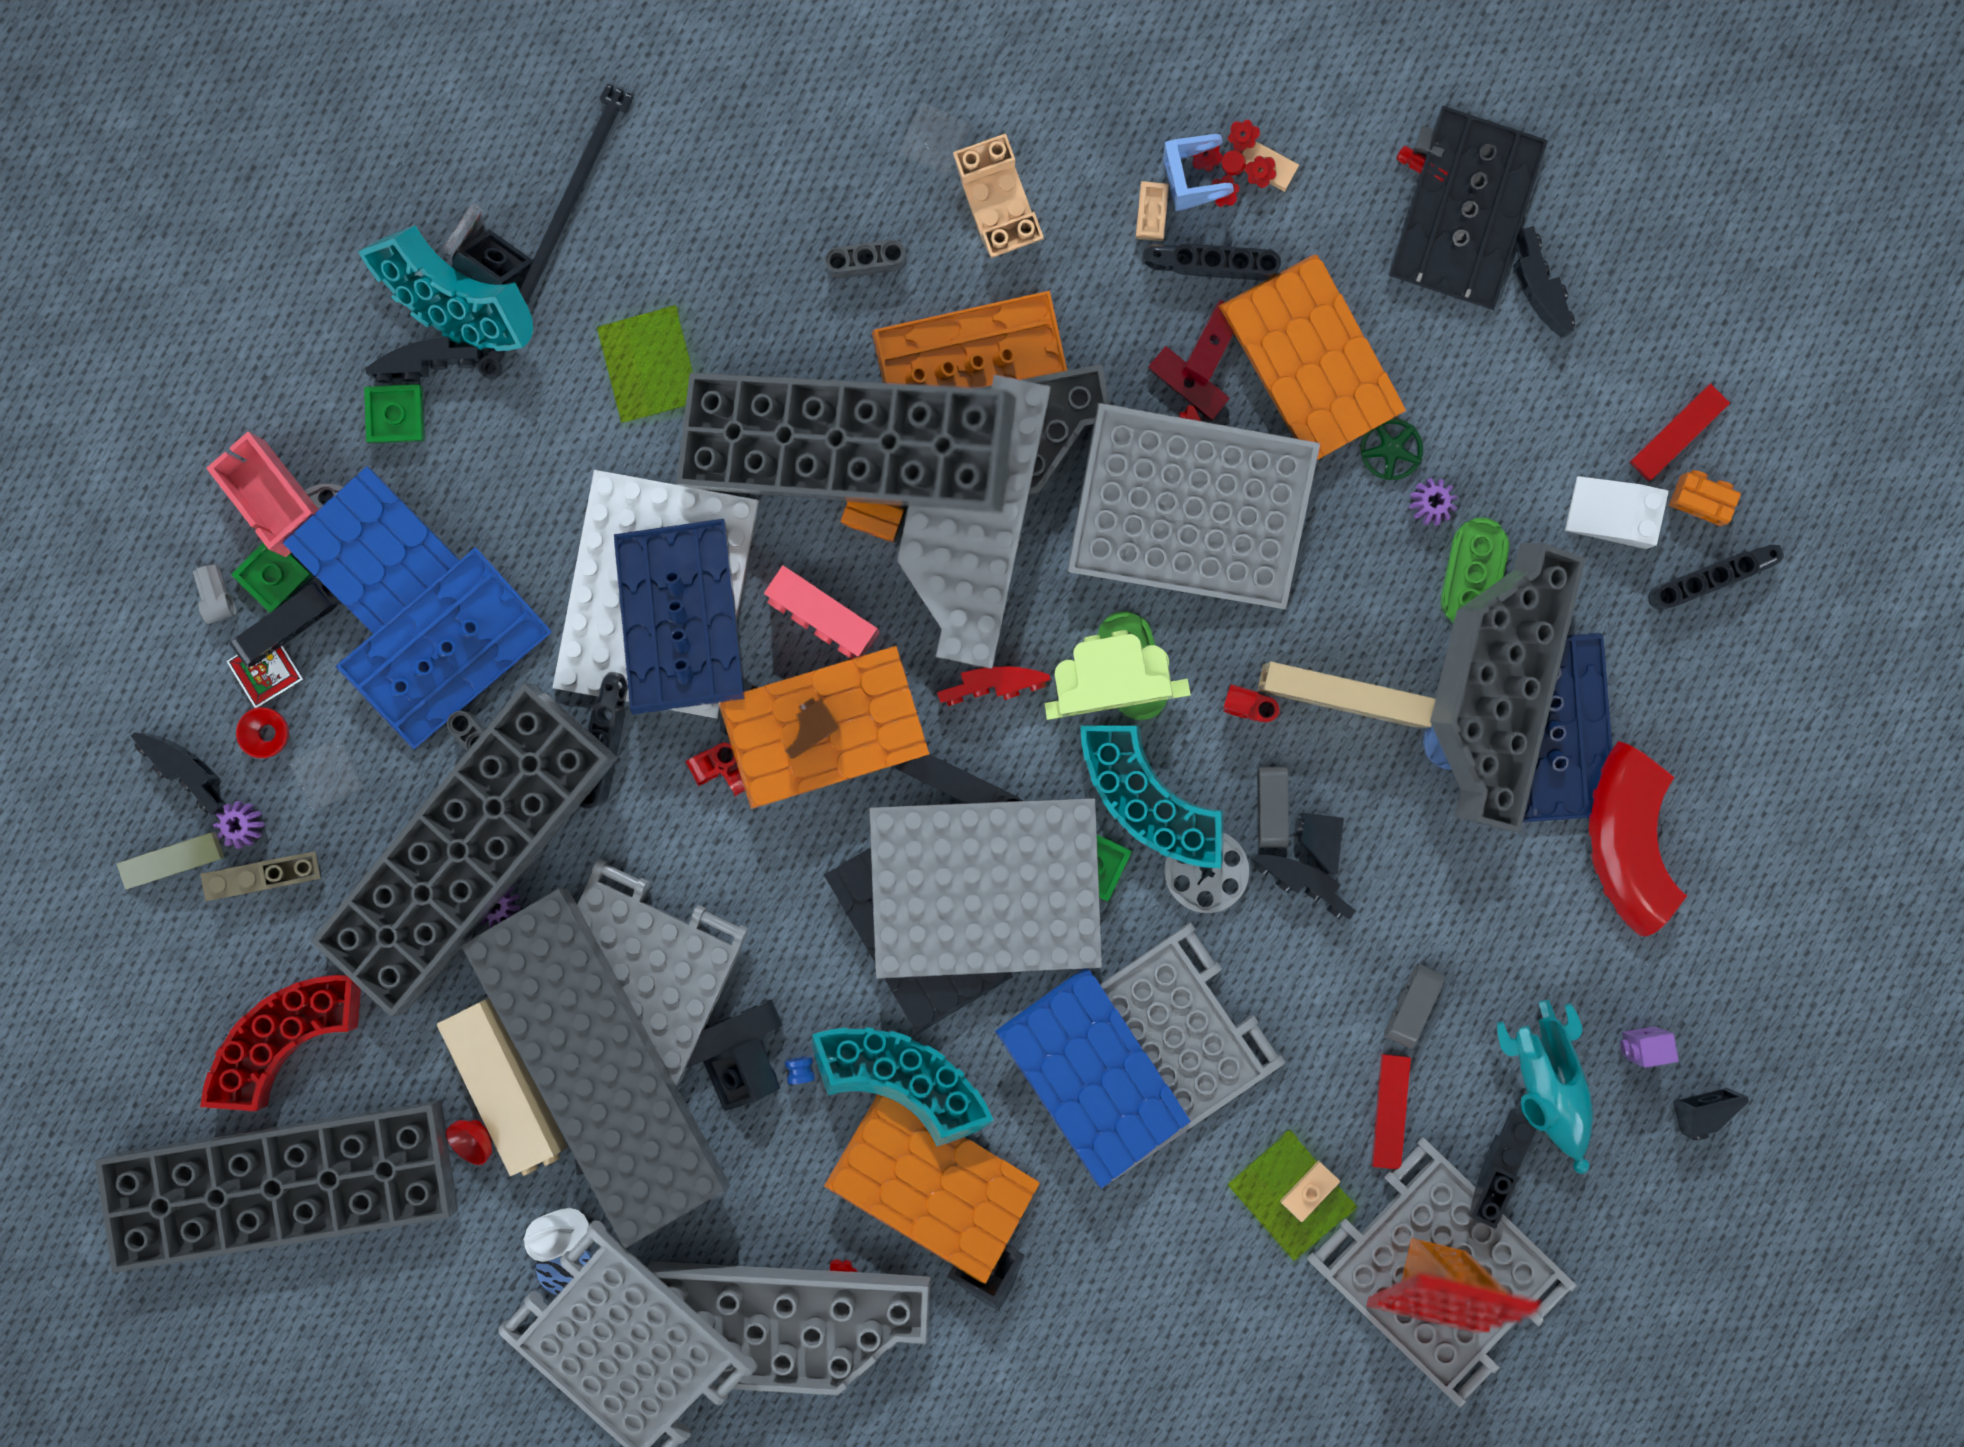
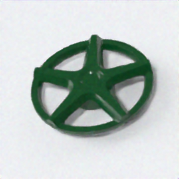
M1392 418L1364 434L1360 448L1361 457L1364 465L1373 475L1384 480H1399L1412 474L1421 463L1423 442L1414 425L1401 419ZM1398 424L1406 429L1393 438L1384 425ZM1376 429L1382 444L1365 450L1369 435ZM1412 434L1417 442V456L1403 447ZM1383 457L1385 459V474L1376 471L1369 464L1367 458ZM1397 459L1413 464L1406 472L1393 476Z

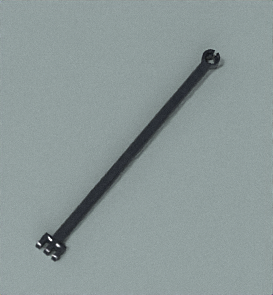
M607 84L603 90L600 101L606 106L519 288L527 305L618 112L621 111L626 114L634 98L633 94L627 93L623 102L620 101L624 90L619 88L616 89L613 97H611L614 86L611 84ZM491 348L488 356L482 357L478 363L480 374L489 380L498 378L502 373L500 362L506 351H496L495 348ZM494 364L496 370L488 374V366Z

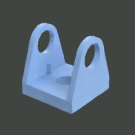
M1220 134L1175 139L1165 142L1163 159L1175 212L1225 197L1234 191L1233 184L1231 183L1187 189L1181 159L1221 145L1223 140Z

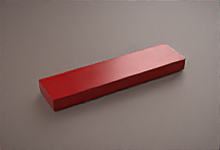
M1710 383L1646 444L1629 463L1647 481H1651L1730 402Z
M1381 1054L1371 1163L1373 1167L1399 1169L1402 1165L1411 1061L1409 1056Z

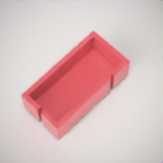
M248 431L230 447L233 453L247 459L245 462L224 452L206 469L249 525L257 529L255 532L266 547L277 554L287 557L291 551L283 542L293 535L311 516L315 515L319 509L267 442Z
M783 565L764 592L769 597L767 603L782 614L788 610L793 614L791 619L806 630L809 626H812L816 629L814 635L829 645L832 641L840 645L837 650L850 659L864 656L880 633L869 622Z

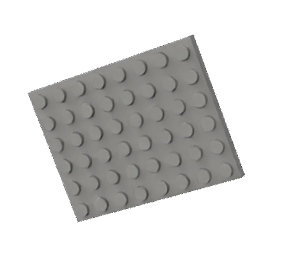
M1098 403L1067 571L1286 609L1320 443Z
M1094 798L870 808L876 978L1102 968Z

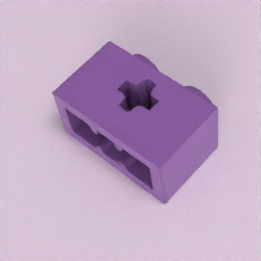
M1658 1027L1622 1032L1623 1040H1620V1049L1627 1060L1642 1067L1679 1062L1674 1033Z

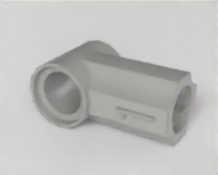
M219 565L203 566L193 571L201 598L198 604L203 620L207 624H211L236 616V605L234 599L226 590Z

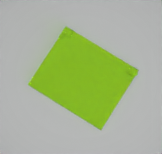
M676 305L597 327L621 423L686 406L689 375L693 373Z
M1288 1130L1227 1185L1291 1259L1295 1261L1341 1220L1350 1215L1357 1208V1205L1338 1185L1303 1222L1280 1202L1317 1162L1297 1139V1136L1291 1130Z

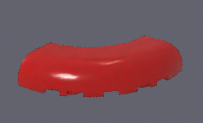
M1618 741L1608 755L1600 771L1602 775L1597 789L1593 791L1594 803L1592 814H1589V836H1591L1593 850L1591 857L1595 872L1599 875L1604 887L1602 890L1615 907L1616 913L1639 936H1649L1656 933L1670 920L1687 897L1668 874L1663 864L1657 841V823L1660 806L1668 787L1675 777L1643 752L1627 743Z
M330 975L297 982L264 998L236 1022L229 1031V1035L222 1046L216 1051L214 1062L206 1075L200 1107L258 1111L267 1107L277 1073L287 1058L298 1047L321 1034L349 1032L358 1028L360 987L347 975Z

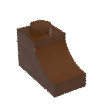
M811 698L799 706L801 710L797 714L800 721L799 732L794 742L785 750L791 760L841 728L822 699L815 701L814 698Z

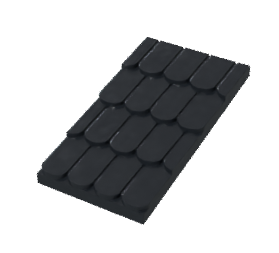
M1441 105L1429 150H1432L1433 146L1444 149L1442 157L1433 155L1429 151L1426 153L1388 275L1494 310L1548 140ZM1440 168L1448 173V176L1443 174L1438 169ZM1434 175L1441 177L1444 181H1440Z
M870 847L837 868L824 874V877L875 962ZM1011 972L884 979L916 1034H919L1011 979L1013 975Z

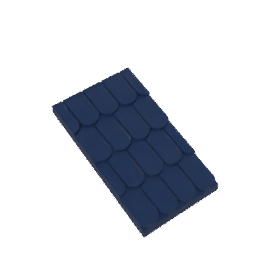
M724 518L613 534L629 704L632 715L745 699L728 534Z
M1601 633L1567 635L1523 822L1589 818V814H1592L1594 803L1593 791L1597 789L1602 775L1600 771L1612 751L1604 637Z

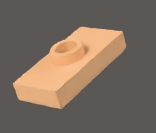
M1256 142L1254 148H1246L1242 153L1246 158V165L1249 162H1254L1256 156H1262L1264 159L1268 157L1273 158L1276 163L1274 170L1277 176L1275 179L1270 180L1269 184L1284 192L1299 164Z
M1141 181L1135 239L1163 241L1169 184Z
M1318 1160L1280 1202L1303 1222L1340 1183V1180Z

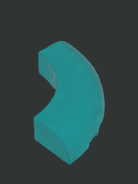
M416 225L386 236L358 251L378 283L383 281L392 291L393 295L391 298L397 303L400 302L402 305L407 306L412 311L410 315L426 327L433 326L441 331L443 337H449L452 341L459 344L462 342L472 344L480 350L486 347L495 348L496 351L523 348L531 340L533 319L516 284H487L461 274L435 253L423 238Z
M1081 726L1082 749L1091 781L1112 816L1134 838L1166 857L1195 866L1221 869L1224 850V810L1209 809L1192 804L1166 787L1157 777L1147 760L1142 744L1140 726Z
M846 1027L812 1034L815 1060L828 1096L842 1092L862 1091L890 1098L910 1110L923 1123L932 1136L936 1147L980 1131L994 1120L978 1090L970 1084L964 1076L965 1074L959 1068L954 1067L945 1059L944 1055L934 1048L911 1040L909 1036L893 1031L889 1033L874 1030V1028L865 1027V1029H847Z

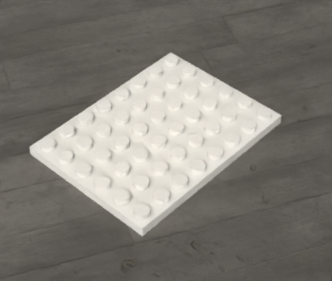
M594 470L553 688L598 696L602 679L607 673H621L627 681L613 534L724 518L728 534L737 620L759 501ZM619 682V689H621L622 684ZM627 691V696H626V701H625V702H629V694H628V691ZM719 703L670 710L718 719L720 707Z

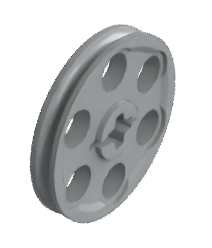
M1224 833L1222 868H1211V871L1214 872L1213 876H1206L1199 885L1197 883L1202 875V871L1199 869L1200 866L1186 863L1181 864L1176 859L1166 857L1164 874L1168 889L1180 904L1193 911L1214 913L1227 909L1241 897L1247 886L1249 864L1246 854L1240 844L1226 833ZM1230 850L1236 851L1239 855L1238 864L1232 867L1224 862V855ZM1180 875L1186 876L1190 882L1188 889L1185 891H1178L1174 887V880ZM1228 878L1234 879L1238 884L1237 891L1233 894H1226L1222 889L1223 882ZM1202 891H1209L1213 896L1212 903L1207 907H1202L1197 902L1198 894Z

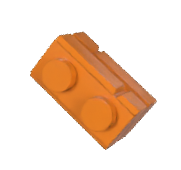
M1697 470L1682 474L1679 477L1669 506L1718 526L1729 524L1741 496L1740 492L1733 490L1734 485L1725 481H1717V483L1707 479V474Z
M848 501L841 518V524L894 543L905 515V509L900 508L901 505Z

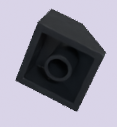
M759 1037L703 1061L724 1111L756 1102L780 1089L777 1075L771 1067L766 1050L761 1044Z

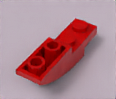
M985 667L962 672L961 677L964 684L939 691L937 694L940 703L946 702L947 706L963 702L962 696L973 693L974 698L989 694V688L994 686L997 697L1003 695L1004 700L1019 696L1020 689L1030 687L1032 692L1047 687L1046 681L1051 680L1047 673L1023 667Z

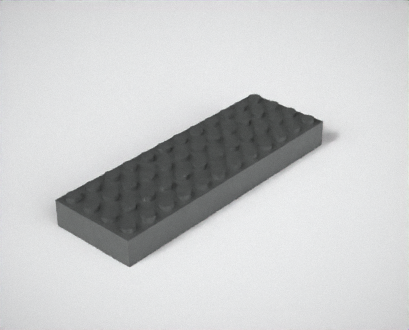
M690 373L676 484L707 491L1003 513L1017 397L1004 389Z
M524 683L311 940V943L391 1017L406 1013L617 761L618 757L539 686Z
M569 889L555 890L461 945L624 1249L731 1186Z
M441 1100L112 1153L95 1160L112 1273L450 1218L458 1211L448 1142L445 1135L446 1129Z

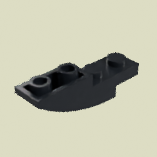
M1534 226L1524 228L1517 236L1522 258L1513 265L1517 280L1531 307L1541 320L1561 338L1566 337L1574 331L1573 327L1575 326L1574 314L1572 311H1569L1566 302L1568 299L1566 286L1561 284L1560 277L1548 279L1550 269L1547 261L1543 260L1542 239L1538 233L1536 234Z
M449 337L432 338L414 342L387 353L366 368V374L378 383H391L393 378H403V381L418 382L420 377H429V366L435 370L448 369V365H458L459 368L471 369L475 368V364H478L484 356L483 352L477 347L456 348L455 342Z
M134 732L131 735L132 739L136 742L134 746L137 751L151 760L154 764L152 765L153 770L160 777L166 779H177L179 777L180 785L186 791L193 793L198 799L196 801L198 807L203 812L210 815L224 812L223 806L226 803L212 787L220 778L201 759L182 746L160 736Z
M1253 854L1250 857L1256 862L1253 867L1264 876L1270 873L1278 880L1275 884L1287 894L1291 890L1298 894L1305 886L1307 889L1304 893L1316 902L1321 899L1329 906L1326 910L1340 920L1343 916L1350 920L1355 914L1356 910L1334 894L1341 884L1316 868L1299 861L1270 854Z
M1510 1111L1500 1135L1495 1134L1478 1177L1469 1216L1494 1229L1497 1228L1520 1177L1516 1176L1537 1131L1528 1122L1526 1117L1514 1111Z

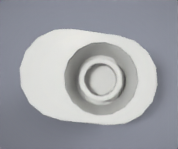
M572 1208L560 1209L543 1215L532 1221L527 1228L524 1237L525 1249L529 1256L541 1262L561 1257L565 1252L571 1251L587 1233L589 1223L584 1214Z

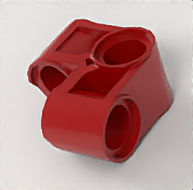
M1233 684L1229 687L1223 706V712L1244 719L1248 718L1260 723L1272 722L1277 718L1280 709L1275 699ZM1261 703L1272 705L1274 712L1271 717L1264 718L1259 714L1258 708Z
M731 742L720 743L685 761L698 786L718 777L721 773L733 791L734 797L745 791L735 755L729 763L721 759L723 748L729 747L733 751Z

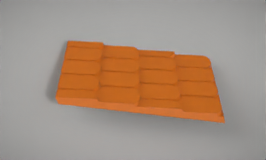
M1313 254L1219 305L1293 438L1320 443L1317 460L1406 411L1387 373L1381 367L1368 340L1364 338L1342 294L1337 290L1318 255Z
M1050 291L872 331L883 383L981 388L991 386L994 375L1022 380L1067 371Z
M897 646L744 692L745 699L719 702L751 809L929 755ZM811 698H814L815 701L822 699L841 728L791 760L785 750L794 742L799 732L800 721L797 717V714L801 712L799 706Z
M877 1094L824 1187L980 1282L986 1283L1040 1182L965 1137L936 1147L927 1128L910 1110L890 1098Z

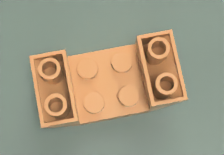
M1006 133L953 152L965 195L981 239L991 258L1044 239L1035 212H1031L1015 168V157Z

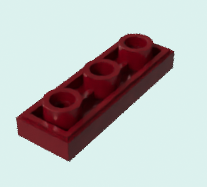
M1221 299L1216 303L1183 367L1184 371L1205 384L1210 380L1234 334L1219 305L1225 303Z
M1165 346L1147 369L1212 421L1230 398L1210 381L1205 384L1184 371L1183 367L1186 362ZM1190 380L1193 383V387H1185L1184 381Z

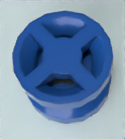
M811 1056L784 1061L785 1067L789 1070L788 1084H801L815 1080V1074L811 1071L813 1063Z

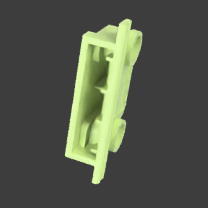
M1128 630L1111 633L1112 637L1103 639L1100 638V635L1088 636L1083 638L1084 642L1079 643L1075 647V661L1065 660L1056 667L1055 680L1059 701L1044 703L1047 720L1191 696L1188 679L1171 681L1169 658L1166 652L1154 645L1143 648L1138 637L1128 634Z

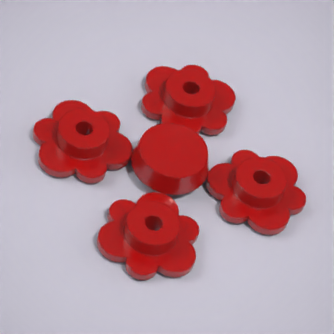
M1245 120L1243 123L1236 121L1231 125V134L1228 136V141L1233 144L1235 150L1228 151L1222 156L1219 152L1220 146L1193 155L1192 164L1195 169L1201 170L1204 168L1209 172L1213 170L1214 165L1221 164L1223 171L1228 174L1223 176L1221 180L1218 178L1214 179L1212 185L1222 183L1233 184L1234 191L1231 194L1213 200L1218 207H1223L1225 204L1232 206L1237 202L1236 194L1240 191V187L1238 184H1234L1232 176L1240 174L1244 169L1249 175L1248 182L1250 184H1257L1260 188H1266L1270 180L1275 179L1277 176L1274 170L1276 163L1273 158L1268 157L1264 159L1262 156H1256L1254 162H1249L1246 165V158L1241 152L1245 151L1246 148H1254L1256 145L1255 140L1260 136L1259 128L1253 126L1250 120Z

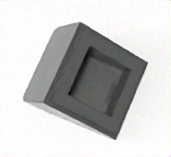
M1425 126L1421 127L1413 149L1414 153L1426 156V153L1429 151L1433 155L1442 157L1444 149L1433 146L1432 150H1429L1433 129Z

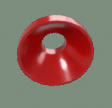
M254 708L246 712L239 720L236 727V738L240 748L249 756L269 758L280 753L286 746L289 739V727L285 718L277 711L270 708ZM266 725H271L275 729V737L269 742L264 741L260 734L261 729Z
M458 1120L446 1129L447 1142L465 1161L474 1165H483L491 1156V1136L481 1122L477 1120Z

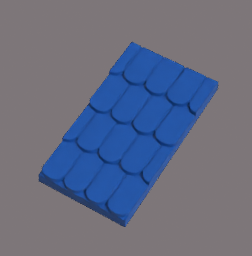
M368 466L283 542L302 564L345 604L373 634L460 561Z
M475 547L335 667L412 749H415L445 724L452 713L460 711L552 631Z
M1088 968L1081 969L995 1031L1100 1188L1106 1186L1112 1179L1118 1177L1134 1165L1135 1162H1138L1154 1150L1156 1146L1162 1144L1177 1133L1179 1129H1182L1191 1122L1169 1086L1164 1082L1150 1058L1143 1051L1122 1016L1113 1006L1101 985Z

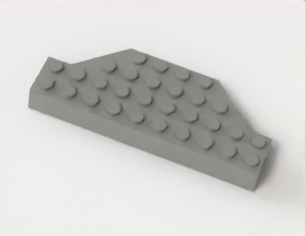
M994 375L991 389H1004L1017 397L1003 513L909 506L898 556V563L942 628L936 657L987 668L993 667L1050 394V386Z
M651 1261L647 1266L650 1272L744 1356H750L754 1359L757 1365L756 1369L749 1376H745L733 1389L839 1395L847 1388L849 1383L876 1362L878 1357L897 1342L926 1344L929 1327L931 1276ZM730 1363L717 1377V1381L722 1384L736 1368Z

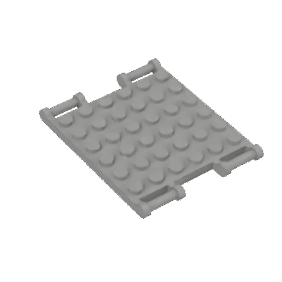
M598 858L577 906L674 1083L678 1087L697 1041L710 1018L748 935L749 928L743 925L738 927L707 912V908L701 905L695 908L691 921L688 924L642 902L650 881L644 878L637 879L608 865L606 860ZM605 875L634 889L633 896L600 882L602 876ZM704 922L733 936L732 944L699 929L701 923Z
M1191 922L1100 983L1111 1003L1118 1010L1139 1045L1148 1055L1191 1121L1162 1144L1156 1146L1154 1150L1138 1162H1135L1134 1165L1118 1177L1285 1063L1282 1055H1277L1258 1027V1020L1254 1015L1249 1016L1235 1027L1205 981L1220 972L1222 967L1218 961L1214 962L1194 933L1195 928ZM1183 938L1186 939L1205 967V970L1201 973H1198L1178 942ZM1247 1031L1268 1060L1263 1066L1241 1036Z
M1422 1137L1417 1142L1418 1146L1402 1162L1401 1167L1395 1169L1393 1173L1389 1171L1384 1177L1400 1192L1362 1233L1345 1218L1340 1223L1341 1227L1315 1254L1312 1252L1307 1257V1260L1462 1409L1467 1403L1466 1399L1492 1372L1495 1374L1500 1369L1486 1353L1515 1323H1503L1502 1328H1490V1333H1473L1382 1311L1381 1309L1366 1307L1368 1297L1401 1282L1411 1238L1467 1251L1511 1295L1537 1301L1558 1279L1560 1284L1540 1303L1538 1312L1534 1313V1317H1529L1538 1327L1544 1322L1543 1318L1569 1291L1573 1292L1578 1286L1505 1215H1502L1496 1229L1471 1218L1469 1214L1475 1187ZM1428 1153L1432 1159L1407 1186L1403 1185L1400 1181ZM1350 1234L1355 1240L1327 1267L1323 1262ZM1480 1360L1483 1363L1482 1366L1458 1391L1454 1390L1453 1388Z
M593 1221L588 1226L587 1233L571 1251L565 1252L560 1258L561 1265L574 1278L549 1306L543 1302L541 1294L531 1291L525 1297L524 1304L510 1320L504 1321L498 1329L502 1338L623 1447H651L664 1432L671 1437L661 1447H677L680 1443L686 1442L691 1436V1432L686 1425L676 1422L679 1416L702 1393L715 1404L721 1405L728 1398V1393L745 1376L752 1374L757 1367L753 1358L744 1356L610 1236L606 1232L603 1223L599 1221ZM595 1241L601 1248L583 1266L579 1262V1258ZM533 1312L538 1318L521 1335L517 1331L518 1326ZM731 1363L736 1369L721 1385H715L713 1381Z

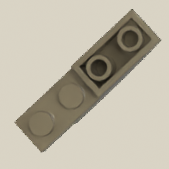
M316 851L200 874L205 901L321 879Z

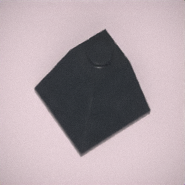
M489 229L456 250L452 268L482 283L504 285L528 269L533 260Z
M1301 813V818H1297L1295 822V835H1299L1298 841L1322 871L1338 874L1344 818Z
M1724 1088L1674 1100L1673 1103L1681 1134L1692 1138V1140L1709 1138L1710 1133L1718 1132L1749 1103L1748 1096L1729 1088Z
M1006 1244L986 1283L980 1282L954 1265L947 1277L975 1298L1000 1311L1014 1286L1025 1255Z

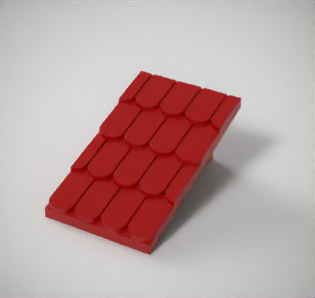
M1411 1238L1401 1282L1368 1297L1366 1307L1381 1309L1382 1311L1409 1316L1468 1332L1490 1333V1328H1502L1503 1323L1520 1322L1521 1318L1534 1317V1313L1538 1312L1540 1301L1509 1294L1465 1250Z

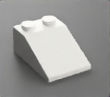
M1578 476L1575 482L1565 531L1643 549L1657 546L1669 491L1641 484Z

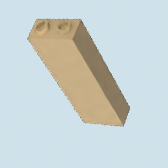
M1268 662L1262 666L1257 692L1415 728L1432 727L1430 719L1435 703L1434 698L1275 662Z
M488 998L437 1023L436 1025L509 1175L512 1176L521 1172L525 1176L538 1169L537 1164L541 1162L547 1166L560 1159L558 1153L568 1148L491 1000Z

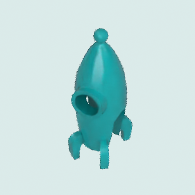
M1541 1000L1539 1001V1006L1543 1019L1539 1020L1542 1043L1538 1035L1532 1034L1530 1026H1522L1519 1032L1516 1031V1038L1510 1037L1502 1021L1496 1023L1499 1044L1506 1055L1519 1056L1520 1069L1527 1091L1521 1098V1108L1524 1116L1535 1129L1544 1131L1562 1152L1574 1159L1573 1169L1575 1172L1584 1174L1590 1167L1584 1155L1589 1147L1592 1135L1594 1114L1588 1083L1577 1053L1571 1041L1581 1036L1583 1031L1582 1024L1571 1003L1564 1005L1567 1023L1562 1025L1560 1020L1556 1019L1550 1001Z

